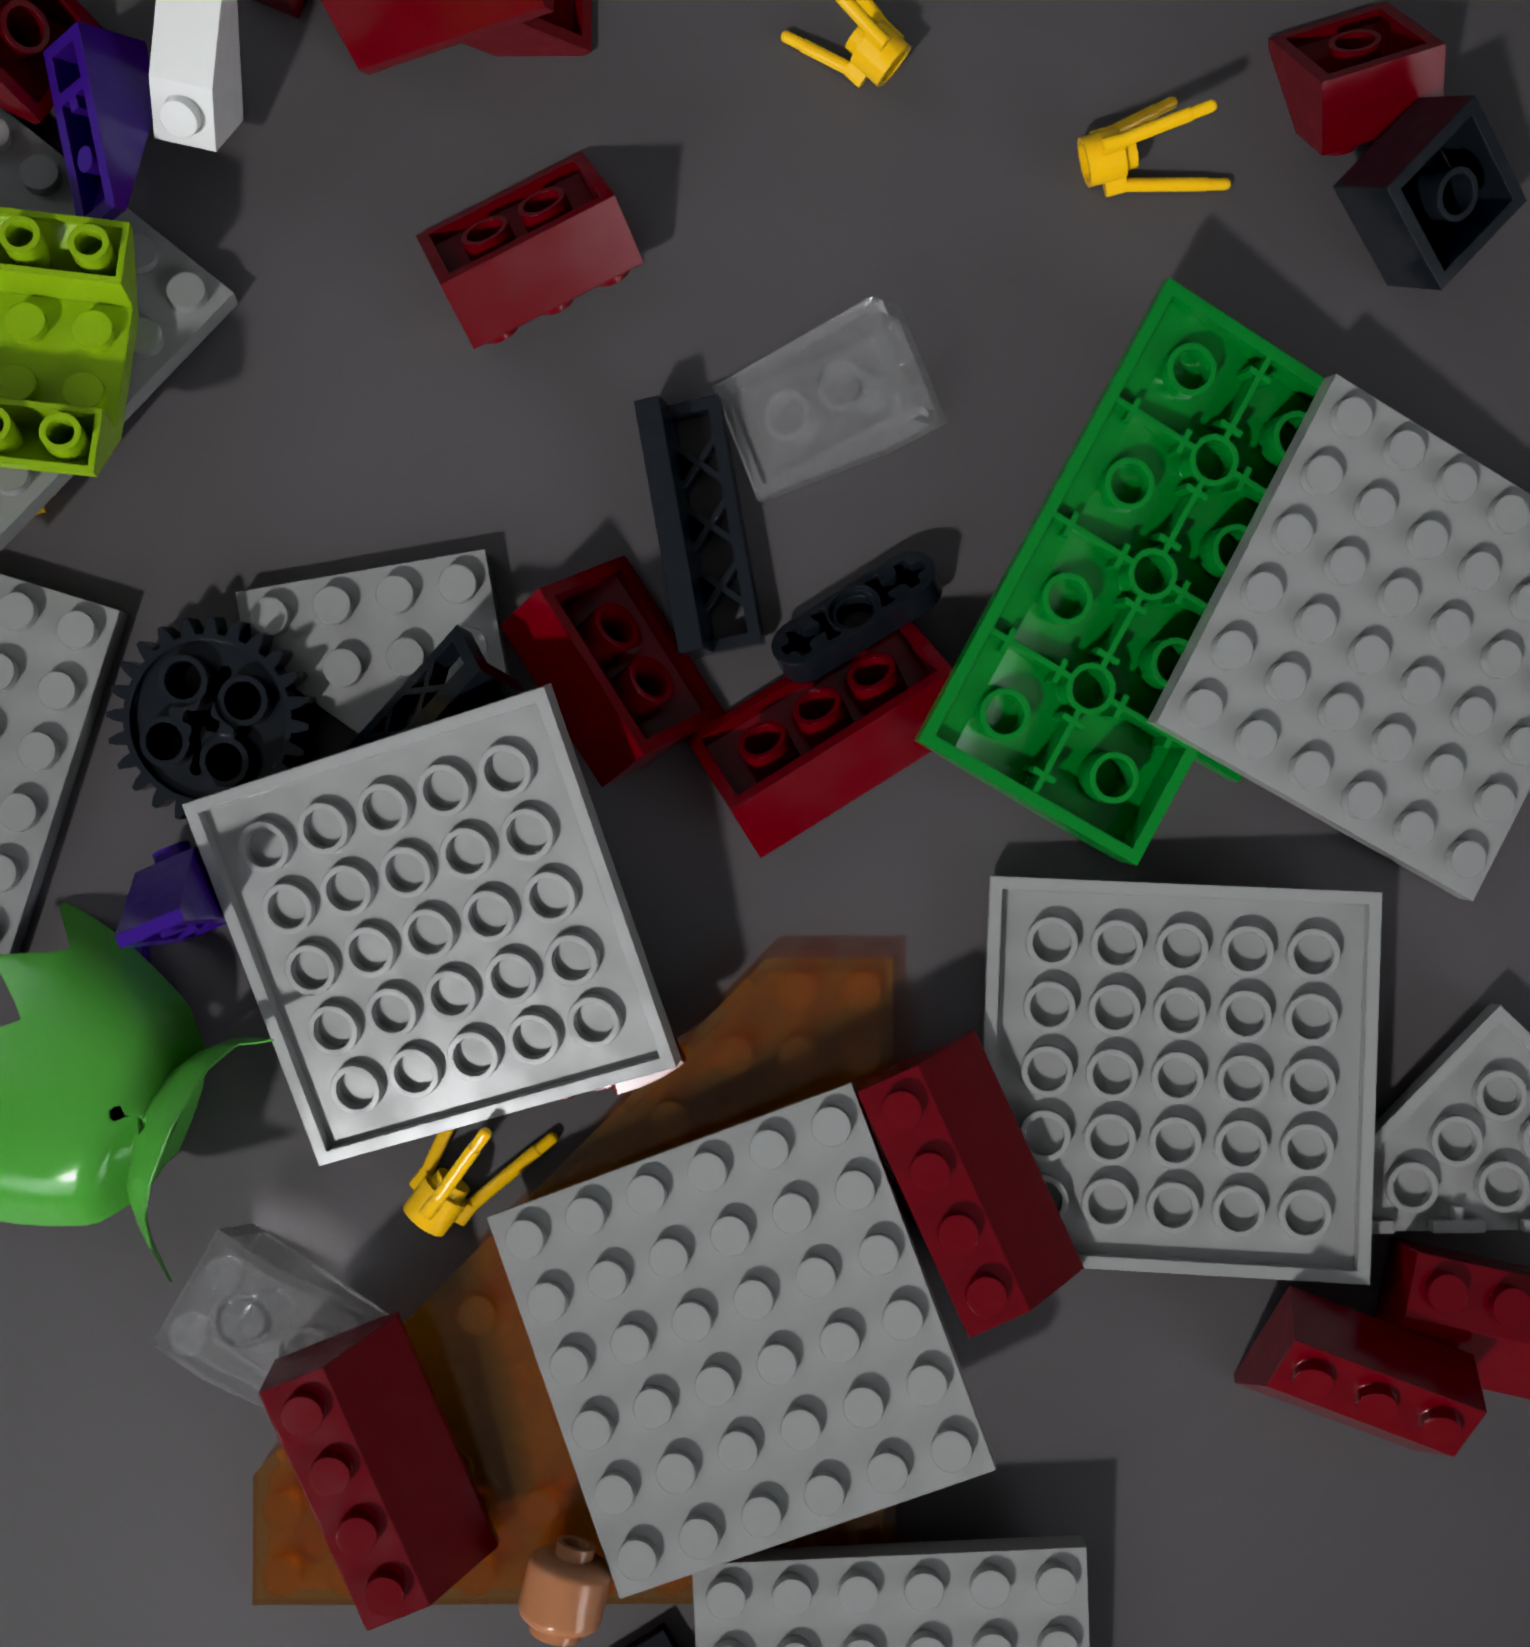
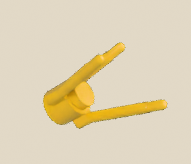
M835 0L858 26L845 45V48L852 54L850 61L791 31L784 30L781 33L780 38L782 42L844 74L858 88L867 79H870L877 87L884 85L904 62L912 47L904 40V35L887 20L873 0Z
M1171 96L1114 124L1089 131V135L1079 137L1077 141L1078 158L1087 187L1091 188L1103 184L1106 198L1125 192H1206L1228 190L1231 187L1229 178L1127 177L1128 170L1138 168L1139 165L1137 142L1216 111L1218 103L1213 99H1209L1158 118L1160 115L1177 107V98Z
M487 1127L481 1128L450 1170L439 1168L435 1173L455 1129L437 1133L422 1167L409 1182L414 1191L404 1203L403 1211L420 1229L436 1237L444 1236L454 1222L465 1226L479 1207L540 1158L544 1152L558 1141L557 1133L549 1132L468 1199L465 1197L470 1192V1189L462 1180V1177L481 1153V1150L491 1138L492 1132Z

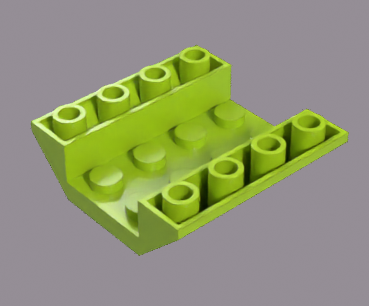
M0 207V467L97 477L121 441L139 320L133 227L130 222Z

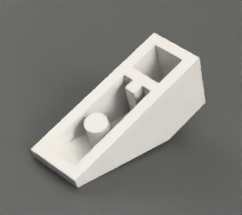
M156 0L149 67L155 139L217 152L243 122L237 0Z

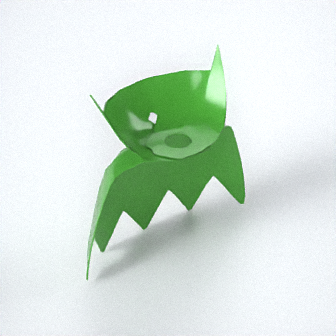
M64 902L60 904V911L70 949L52 952L0 954V974L15 1002L21 1019L0 1027V1222L36 1226H86L100 1223L131 1204L137 1225L147 1245L171 1283L173 1281L153 1241L149 1227L147 1206L151 1185L167 1162L178 1155L198 1107L207 1071L239 1045L260 1044L274 1040L253 1037L234 1038L206 1048L191 1008L166 978L135 948L120 949L115 938V932L80 908ZM120 1106L127 1117L113 1121L110 1111L114 1107Z

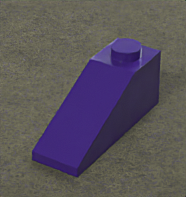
M77 21L43 51L75 214L76 216L114 220L127 210L153 120L149 85L150 61L146 41Z
M189 841L170 845L152 854L155 862L154 865L135 872L115 938L120 949L190 941L227 924L198 847L192 848Z

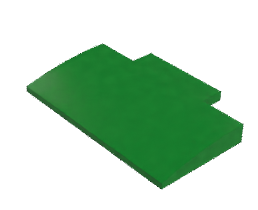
M1170 277L1162 281L914 740L1114 860L1138 866L1193 761L1228 781L1240 782L1243 776L1147 723L1324 377Z

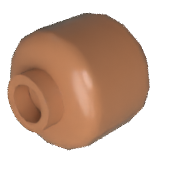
M561 1535L557 1538L556 1543L543 1545L533 1551L528 1560L518 1601V1610L523 1621L529 1625L530 1634L537 1640L553 1646L568 1647L578 1644L580 1638L587 1637L597 1631L603 1617L612 1575L607 1561L595 1553L596 1545L592 1541L576 1535Z

